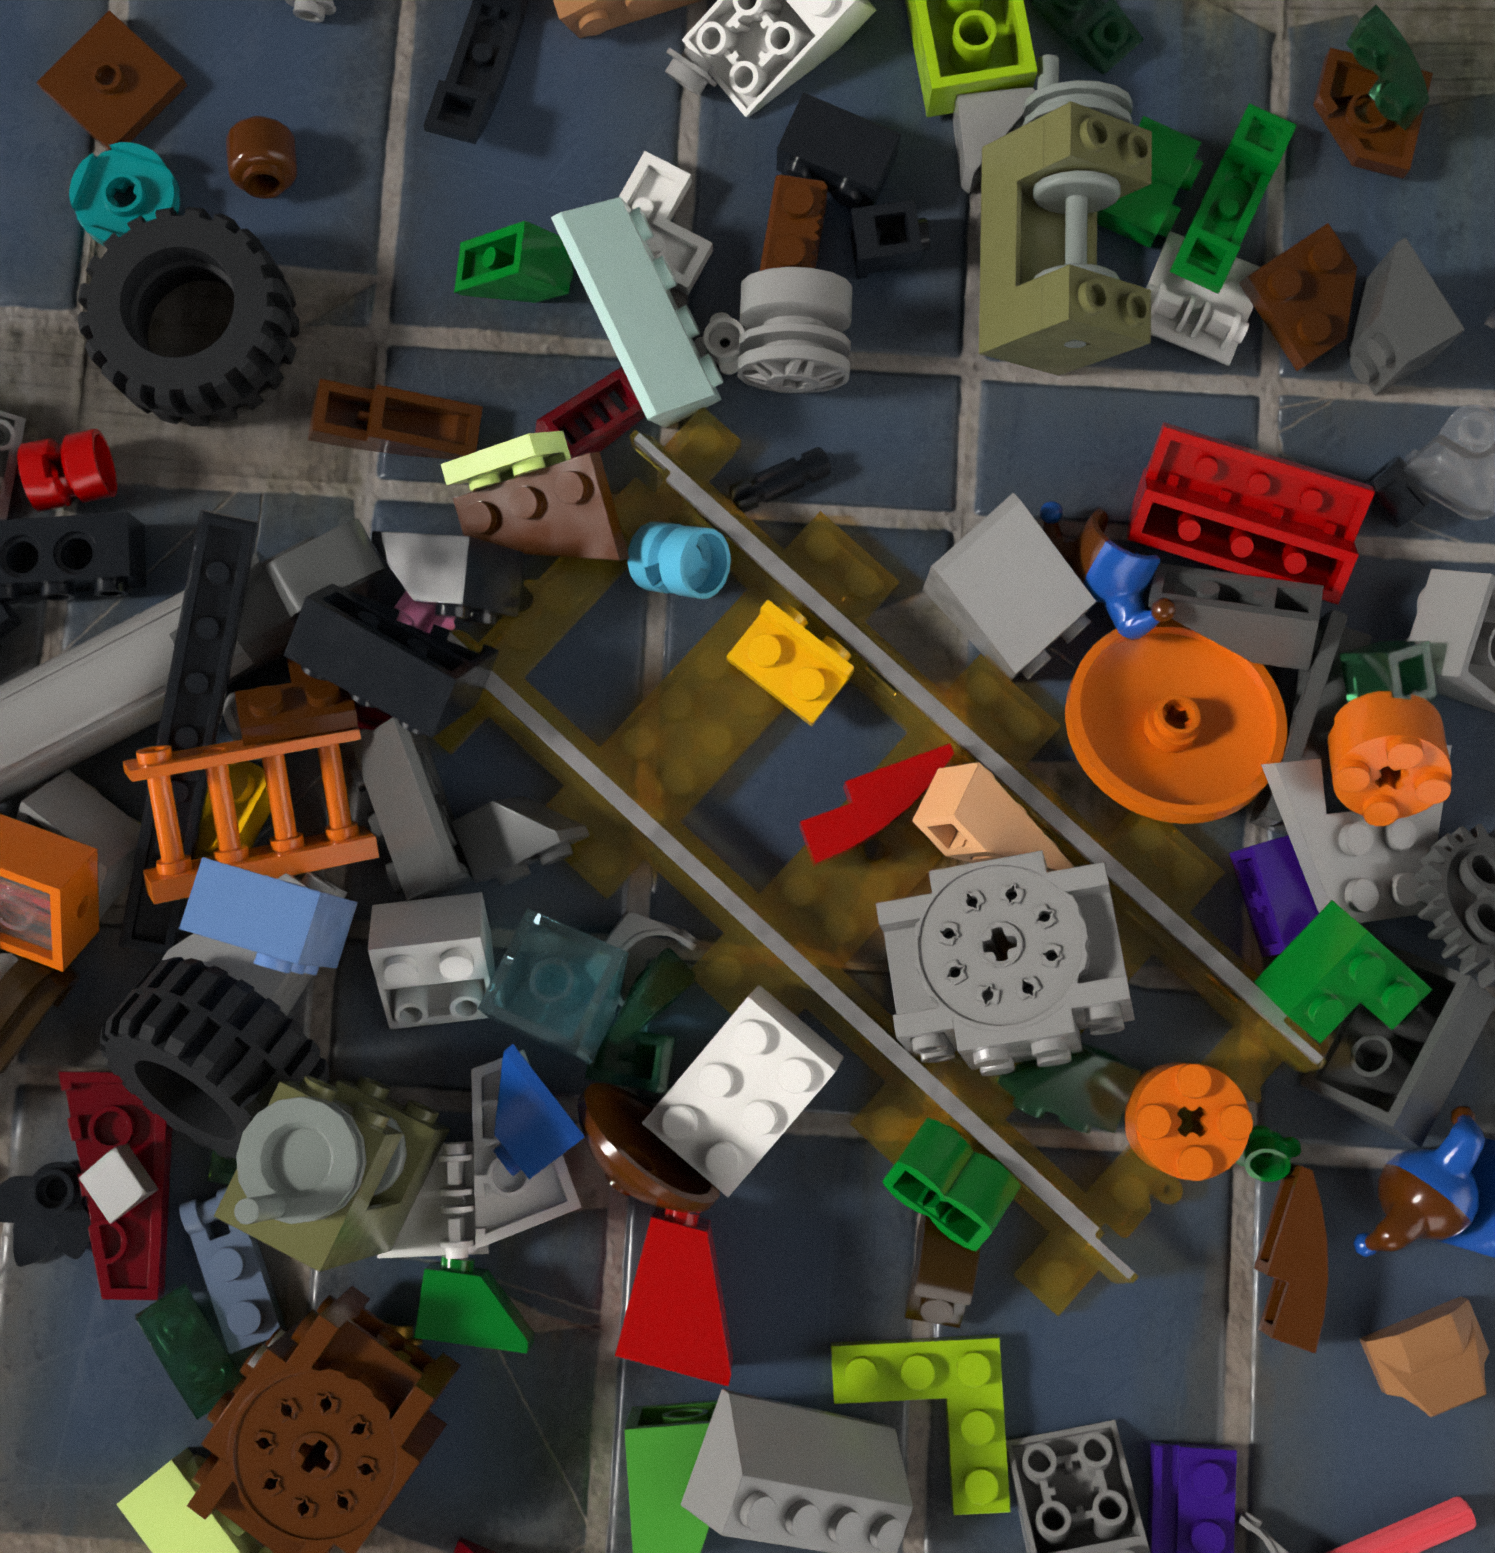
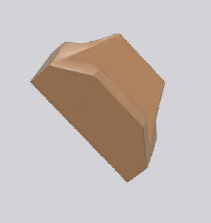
M1460 1296L1359 1338L1381 1392L1386 1395L1403 1397L1418 1406L1430 1417L1487 1394L1484 1363L1490 1351L1470 1301L1467 1298Z

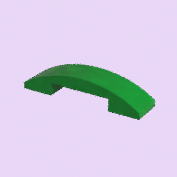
M1250 103L1248 104L1169 272L1219 294L1271 177L1277 169L1295 131L1296 124Z

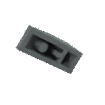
M1160 563L1154 574L1148 606L1151 607L1159 598L1170 599L1176 608V613L1171 619L1243 658L1258 664L1309 671L1318 629L1324 586Z

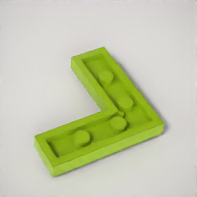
M997 1334L830 1343L834 1404L945 1399L953 1514L969 1515L1011 1512L1000 1338Z

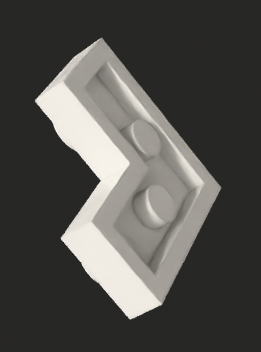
M644 151L619 197L629 205L631 210L637 207L641 208L654 237L646 240L654 258L657 259L661 256L665 258L677 283V286L673 288L689 295L713 252V243L671 222L672 217L692 184L691 174Z

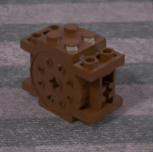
M353 1285L338 1299L328 1295L317 1310L312 1309L305 1318L298 1321L288 1331L279 1327L266 1344L261 1342L250 1354L239 1371L244 1377L233 1391L229 1389L224 1393L209 1413L207 1420L214 1424L201 1445L212 1453L193 1478V1481L200 1487L187 1504V1507L205 1520L217 1509L274 1553H330L335 1545L346 1553H356L447 1426L444 1421L430 1412V1409L461 1365L444 1352L435 1360L364 1308L370 1298Z

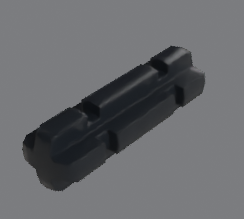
M816 447L802 453V457L798 461L794 457L756 473L755 479L752 481L745 478L731 484L729 495L734 507L739 513H745L759 507L758 503L763 499L768 503L804 487L805 481L809 479L814 483L829 476L831 465L826 453L821 447Z

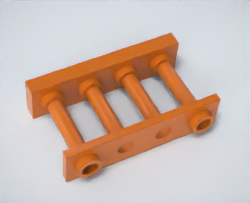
M354 727L244 746L243 739L175 752H172V748L169 745L151 746L137 750L136 759L123 761L124 772L131 782L147 779L161 859L156 861L155 868L143 870L146 892L154 905L188 898L202 859L191 860L190 855H184L170 776L173 774L205 769L218 847L213 850L214 856L204 858L274 878H279L285 873L294 876L379 858L376 836L366 827L358 826L357 822L351 821L340 743L361 740L360 729ZM317 748L329 825L324 828L325 833L303 837V833L297 832L284 754ZM262 758L274 836L269 839V845L248 849V845L241 843L228 764Z

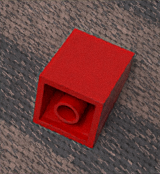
M656 1207L650 1218L615 1356L729 1386L733 1352L711 1221L701 1218V1212L684 1213Z

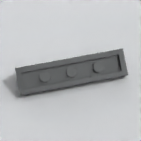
M1333 609L1319 619L1309 671H1298L1286 708L1287 743L1281 762L1321 758L1323 784L1330 767L1328 732L1330 733L1334 725V717L1339 709L1352 699L1372 637L1371 635L1345 627L1348 615ZM1267 784L1257 796L1249 823L1287 836L1286 827L1270 786Z

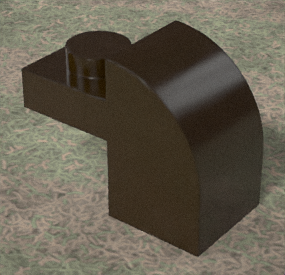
M921 1214L917 1229L916 1260L905 1303V1318L960 1328L965 1307L971 1304L980 1248L975 1252L957 1244L943 1234L929 1216Z

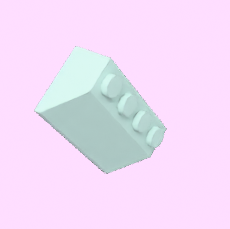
M621 197L563 211L552 216L551 219L647 420L667 428L722 400L716 389V386L723 383L721 374L711 355L707 354L701 357L693 338L700 334L699 328L687 305L680 308L676 305L669 290L677 286L676 280L665 258L661 256L655 259L646 240L654 237L641 208L637 207L631 210L629 205Z

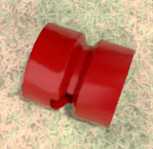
M99 429L66 434L62 444H59L54 438H47L20 444L18 448L17 460L22 485L28 500L37 512L71 506L74 497H77L83 503L115 497L117 494L118 482L109 445Z

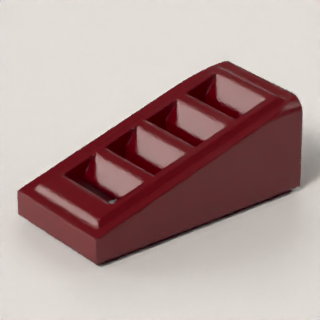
M620 367L537 419L535 433L563 430L573 443L571 445L566 439L572 459L587 453L601 452L642 420L645 414L623 368ZM615 391L629 409L622 413L608 395ZM596 404L609 418L610 421L606 424L592 409ZM580 417L592 433L586 436L575 420Z

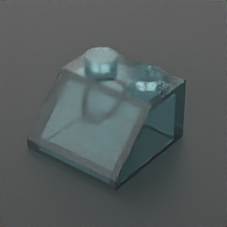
M527 908L482 998L478 1010L504 1027L591 1066L615 1017L628 953L625 950Z

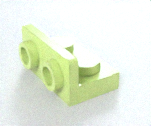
M563 431L528 433L443 463L441 468L446 485L468 483L470 491H476L569 460L571 456Z

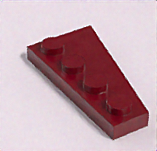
M58 1071L61 1091H66L70 1118H67L71 1141L76 1143L81 1169L78 1179L111 1149L119 1145L128 1144L159 1189L114 1223L110 1224L79 1179L82 1197L86 1196L91 1221L88 1231L101 1299H162L165 1294L172 1127L167 1125V1121L158 1114H153L143 1105V1101L135 1094H131L122 1085V1079L114 1075L113 1072Z

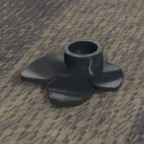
M63 1161L49 1163L41 1167L34 1176H13L0 1184V1222L14 1223L13 1253L17 1266L22 1267L41 1261L52 1254L57 1247L68 1257L79 1259L89 1246L90 1236L88 1227L91 1225L89 1212L84 1205L86 1196L82 1197L78 1174H81V1170L75 1165ZM57 1179L63 1180L67 1185L68 1192L64 1199L57 1198L53 1193V1184Z

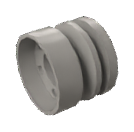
M806 267L770 268L752 273L741 281L740 323L747 331L739 336L738 351L742 355L738 357L737 377L747 385L779 393L802 394L823 392L846 384L850 376V361L847 357L850 353L851 341L842 332L850 328L852 320L853 286L846 278L833 272Z

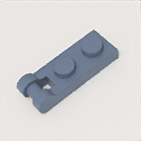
M227 1186L217 1190L216 1197L203 1202L199 1198H195L181 1203L179 1211L183 1226L191 1237L228 1352L231 1354L268 1340L279 1327L287 1331L257 1239L229 1224L230 1233L215 1238L210 1222L218 1220V1218L214 1217V1214L228 1188Z

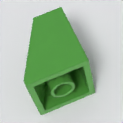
M718 1400L633 1406L631 1408L624 1431L633 1553L701 1552L709 1526L682 1507L681 1502Z

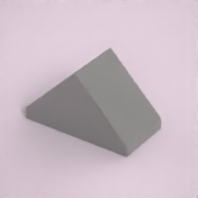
M1027 87L957 95L952 120L960 187L968 194L981 180L982 147L1023 126L1025 120L1023 118V106L1026 98L1036 91L1034 88Z

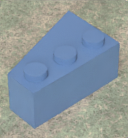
M202 857L179 929L255 951L257 954L254 964L289 974L294 972L302 975L307 973L317 976L319 967H338L358 902Z

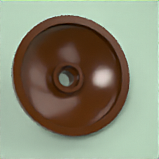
M593 1083L579 1096L577 1106L581 1129L594 1159L605 1172V1178L615 1190L626 1196L632 1195L649 1205L684 1213L706 1211L717 1201L720 1196V1190L642 1124L655 1107L622 1088L606 1083Z

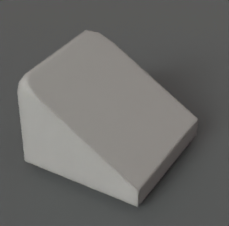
M128 1144L119 1145L111 1149L79 1177L110 1224L159 1190Z

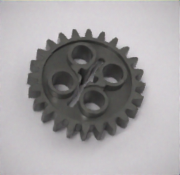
M1477 824L1470 831L1461 826L1451 835L1447 833L1430 847L1431 850L1420 859L1424 866L1414 875L1423 885L1413 894L1415 898L1428 903V906L1418 913L1419 918L1434 922L1435 928L1427 934L1428 938L1435 940L1443 939L1447 944L1441 956L1446 959L1457 955L1461 959L1459 973L1465 975L1474 969L1478 972L1479 986L1485 988L1495 981V829L1488 834L1482 824Z

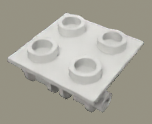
M1170 231L1146 287L1151 290V335L1229 366L1238 344H1241L1248 330L1249 323L1247 321L1253 309V304L1239 282L1260 267L1236 257L1219 294L1169 272L1184 240V236Z
M473 1141L443 1143L391 1251L379 1254L377 1258L446 1255V1259L468 1258V1255L489 1254V1244L478 1249L475 1246Z

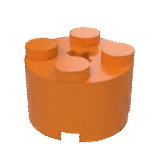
M1392 691L1372 692L1348 702L1339 709L1334 717V725L1330 733L1328 732V749L1334 792L1348 809L1363 815L1364 820L1370 825H1390L1398 818L1415 815L1434 804L1445 801L1451 794L1452 769L1443 721L1438 710L1422 697L1411 694L1412 700L1393 698Z
M1172 1062L1155 1066L1143 1073L1133 1083L1126 1096L1124 1107L1125 1132L1131 1148L1147 1165L1176 1178L1201 1181L1225 1172L1240 1158L1253 1128L1252 1115L1239 1087L1227 1075L1207 1065ZM1180 1109L1194 1111L1191 1117L1194 1126L1190 1131L1178 1130L1182 1124L1181 1118L1177 1115Z

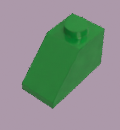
M522 221L460 242L454 293L470 297L531 303L541 302L569 294L574 272L573 263L559 235L530 222Z
M442 1255L441 1263L433 1262L424 1269L414 1338L528 1353L533 1346L535 1332L488 1269L474 1267V1258L446 1259V1255Z

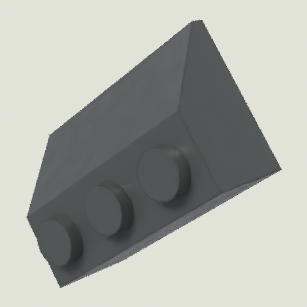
M392 717L363 736L361 740L351 744L356 760L349 762L350 772L359 792L368 791L374 811L367 813L368 822L372 833L376 836L377 842L382 843L386 841L392 862L385 864L395 893L400 894L404 892L406 899L410 901L426 899L474 881L451 823L455 818L425 736L409 732L399 724L398 719Z
M1381 942L1432 990L1393 1030L1360 1002L1320 1044L1317 1052L1324 1058L1318 1064H1314L1311 1061L1300 1085L1370 1125L1421 1148L1495 1006V998L1485 988L1480 987L1479 983L1470 975H1461L1459 971Z

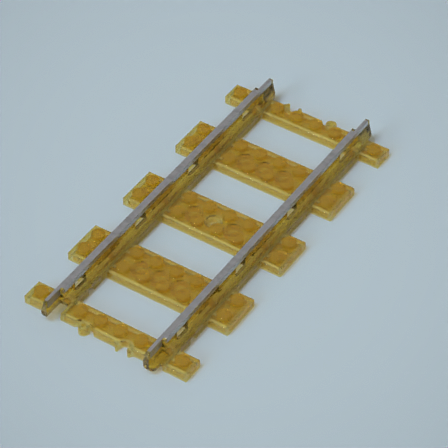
M700 408L664 447L652 436L634 430L629 436L631 446L662 473V484L654 493L635 477L613 500L627 551L633 535L642 525L650 521L668 523L673 521L675 524L683 526L713 528L697 514L699 511L724 533L731 555L729 573L742 583L747 590L599 748L524 678L628 568L627 559L609 560L560 556L538 580H525L523 582L526 590L533 594L534 599L529 609L521 612L518 611V617L502 616L479 643L462 630H450L447 638L450 642L480 653L483 644L500 651L477 705L435 735L433 739L452 755L489 716L564 785L545 807L586 826L590 836L570 845L573 854L564 859L584 879L609 900L641 864L646 861L724 933L687 974L731 1015L735 1013L753 990L760 985L794 1015L798 1016L806 1008L877 1073L886 1083L849 1123L891 1163L894 1164L927 1117L953 1127L967 1141L974 1152L1002 1163L1021 1185L1013 1199L1050 1233L1015 1272L1014 1276L1057 1316L1064 1311L1098 1271L1102 1272L1115 1284L1134 1283L1139 1276L1100 1241L1105 1234L1100 1228L1106 1223L1121 1238H1128L1151 1212V1193L1155 1199L1164 1204H1175L1181 1199L1183 1188L1179 1180L1147 1165L1136 1155L1129 1144L1085 1193L1005 1120L1052 1066L1039 1067L1037 1060L1014 1063L1015 1070L1013 1072L996 1076H982L980 1069L971 1070L958 1050H954L955 1058L937 1063H922L921 1056H911L897 1040L893 1016L841 970L844 964L879 927L876 903L905 898L944 855L912 821L927 790L902 816L878 835L847 854L814 868L807 847L804 845L760 894L681 823L690 811L787 708L728 662L726 656L760 615V608L767 600L777 607L782 602L789 604L807 619L808 624L805 626V629L821 641L825 636L833 638L851 654L852 657L848 662L854 666V672L849 681L907 732L873 771L951 743L954 755L945 767L980 762L993 773L996 781L1015 802L1026 810L1027 815L1044 834L1057 844L1059 850L1074 867L1105 862L1127 980L1129 981L1150 956L1154 954L1179 978L1187 981L1202 994L1201 997L1233 1025L1200 1064L1221 1071L1239 1087L1249 1101L1259 1103L1261 1102V1085L1283 1061L1296 1072L1303 1073L1322 1069L1327 1061L1321 1056L1320 1046L1307 1035V1032L1290 1019L1254 983L1260 975L1190 913L1225 874V871L1171 823L1154 820L1131 810L1107 837L1103 836L1025 766L1061 727L1057 721L981 654L944 693L866 623L874 612L899 587L900 581L821 511L784 550L709 483L742 447V441L706 408ZM868 665H871L880 675H882L890 684H892L898 690V692L894 691L887 683H885L877 674H875L868 667ZM846 799L841 806L849 804L848 800ZM1033 811L1062 838L1059 839L1030 812ZM871 840L880 841L885 848L884 856L879 860L869 859L864 852L867 842ZM1005 953L1003 954V961L1007 960L1008 955ZM1208 972L1214 973L1223 983H1225V984H1226L1233 992H1235L1240 998L1237 999L1230 991H1228L1220 982H1218V981H1217L1210 973H1208ZM1085 1029L1079 1030L1080 1035L1084 1032ZM1179 1110L1177 1115L1181 1118L1182 1124L1178 1130L1190 1131L1193 1128L1194 1124L1191 1117L1194 1111ZM1166 1185H1169L1170 1191L1169 1193L1165 1194L1164 1187Z

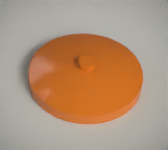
M1173 619L1167 622H1160L1140 639L1130 640L1122 636L1117 628L1106 634L1092 646L1080 662L1066 697L1065 723L1067 735L1072 750L1085 773L1095 785L1115 802L1137 814L1158 821L1197 824L1221 819L1239 811L1253 801L1268 784L1261 764L1280 763L1287 743L1288 728L1285 706L1280 691L1265 666L1243 658Z

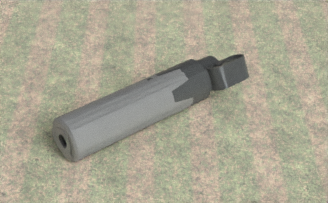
M359 519L346 522L316 538L312 535L267 559L259 551L253 553L228 685L284 655L285 647L288 645L306 596L330 584L351 590L386 569ZM185 589L0 685V804L161 720Z

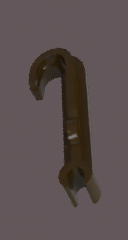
M22 957L0 980V1074L7 1069L41 1024L51 1006L54 1005L57 1008L61 1006L80 979V974L72 968L71 963L62 972Z

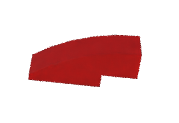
M951 743L845 781L843 789L849 804L800 821L799 828L814 868L847 854L878 835L902 816L929 788L937 770L944 768L952 758L954 751Z

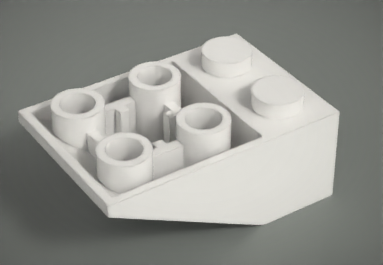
M717 0L686 34L682 41L689 49L699 54L712 65L708 71L709 74L743 115L749 118L838 51L872 16L876 9L869 0Z

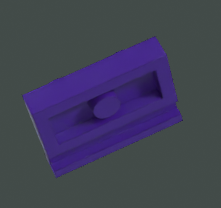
M1150 1441L1147 1542L1150 1553H1234L1237 1450L1233 1446L1182 1442L1170 1444Z

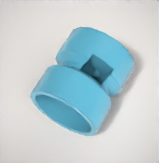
M650 521L637 530L628 548L629 559H627L630 576L639 587L648 591L666 594L674 593L678 596L697 599H709L721 590L730 572L731 555L728 543L724 536L713 528Z

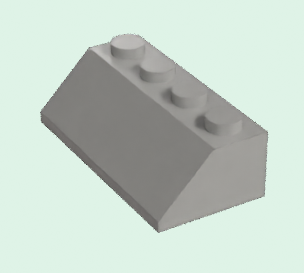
M722 1389L681 1502L682 1507L721 1536L827 1553H897L913 1509L895 1428L887 1424Z

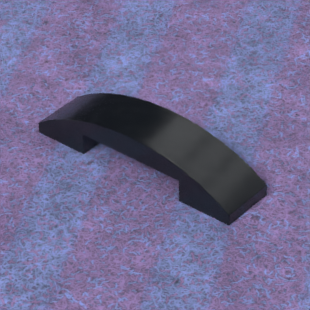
M472 0L446 80L438 81L423 125L426 132L472 144L477 143L492 116L506 81L529 0Z

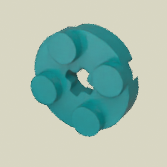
M130 142L111 144L109 147L112 150L102 152L97 157L91 153L83 159L72 176L69 188L71 206L75 210L77 220L92 239L101 245L113 233L121 237L131 230L127 223L141 215L147 222L156 219V210L173 207L177 214L179 212L180 187L178 181L158 154L143 145ZM128 186H133V193L136 195L135 201L127 207H120V204L113 198L115 193H125Z

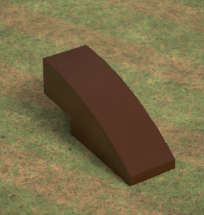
M320 378L315 389L308 440L381 453L457 459L477 451L483 406L379 384L373 390Z
M1291 1163L1290 1172L1281 1179L1254 1265V1269L1274 1278L1258 1330L1272 1339L1316 1354L1325 1317L1328 1288V1240L1322 1202L1313 1170Z

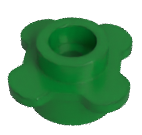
M1254 1126L1249 1134L1247 1145L1236 1163L1245 1167L1247 1173L1259 1181H1278L1286 1177L1290 1172L1291 1158L1300 1155L1301 1144L1296 1138H1284L1266 1126Z

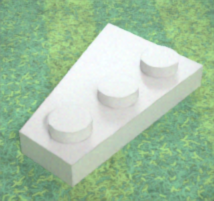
M524 1049L519 1051L528 1062ZM503 1057L471 1069L476 1249L582 1208L563 1155L531 1179H528L522 1170L513 1177L493 1152V1149L500 1144V1141L494 1135Z

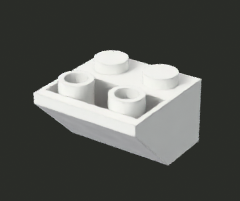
M482 892L372 905L368 954L390 1030L499 1017L492 936Z

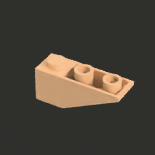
M980 762L939 768L912 820L945 856L975 863L1043 850L1049 872L1074 867L1059 850L1057 844L1044 834L1027 815L1026 810L1015 802L996 781L993 773Z

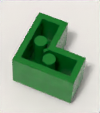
M1333 900L1325 906L1254 981L1290 1019L1320 1044L1360 1002L1393 1030L1432 990L1431 987Z

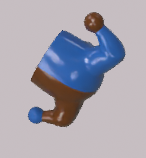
M1054 501L1046 502L1041 506L1040 516L1044 521L1043 531L1093 598L1105 605L1115 627L1122 636L1130 640L1140 639L1160 622H1167L1175 615V604L1167 598H1159L1153 603L1151 610H1146L1143 593L1151 585L1154 573L1161 559L1157 555H1139L1138 551L1119 547L1104 535L1109 521L1105 511L1099 508L1091 515L1078 537L1068 538L1061 533L1059 520L1063 515L1062 506Z
M1459 1105L1451 1111L1450 1121L1454 1126L1440 1147L1436 1149H1410L1398 1153L1385 1164L1378 1179V1198L1382 1210L1387 1216L1376 1226L1371 1234L1363 1232L1355 1236L1353 1246L1356 1253L1363 1257L1374 1255L1376 1251H1398L1418 1238L1444 1240L1460 1234L1472 1223L1479 1209V1189L1471 1171L1483 1150L1485 1137L1481 1128L1475 1122L1476 1114L1470 1107Z

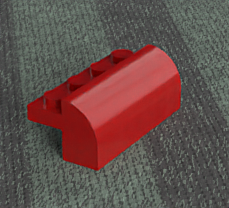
M1163 422L1147 468L1144 467L1135 494L1127 526V540L1237 574L1323 585L1322 600L1338 605L1359 556L1354 542L1375 490L1371 485Z

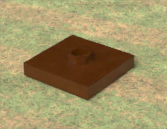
M110 10L36 82L39 88L107 151L112 150L109 147L111 144L131 142L188 86L178 72Z

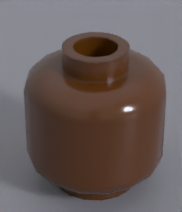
M253 116L240 120L230 128L226 137L228 172L230 179L236 187L253 197L269 199L280 195L293 185L298 174L295 139L286 125L276 119L265 116Z

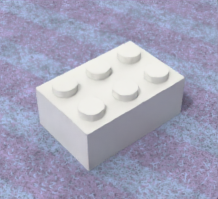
M758 985L642 1124L725 1196L729 1197L833 1076L844 1056L762 986Z

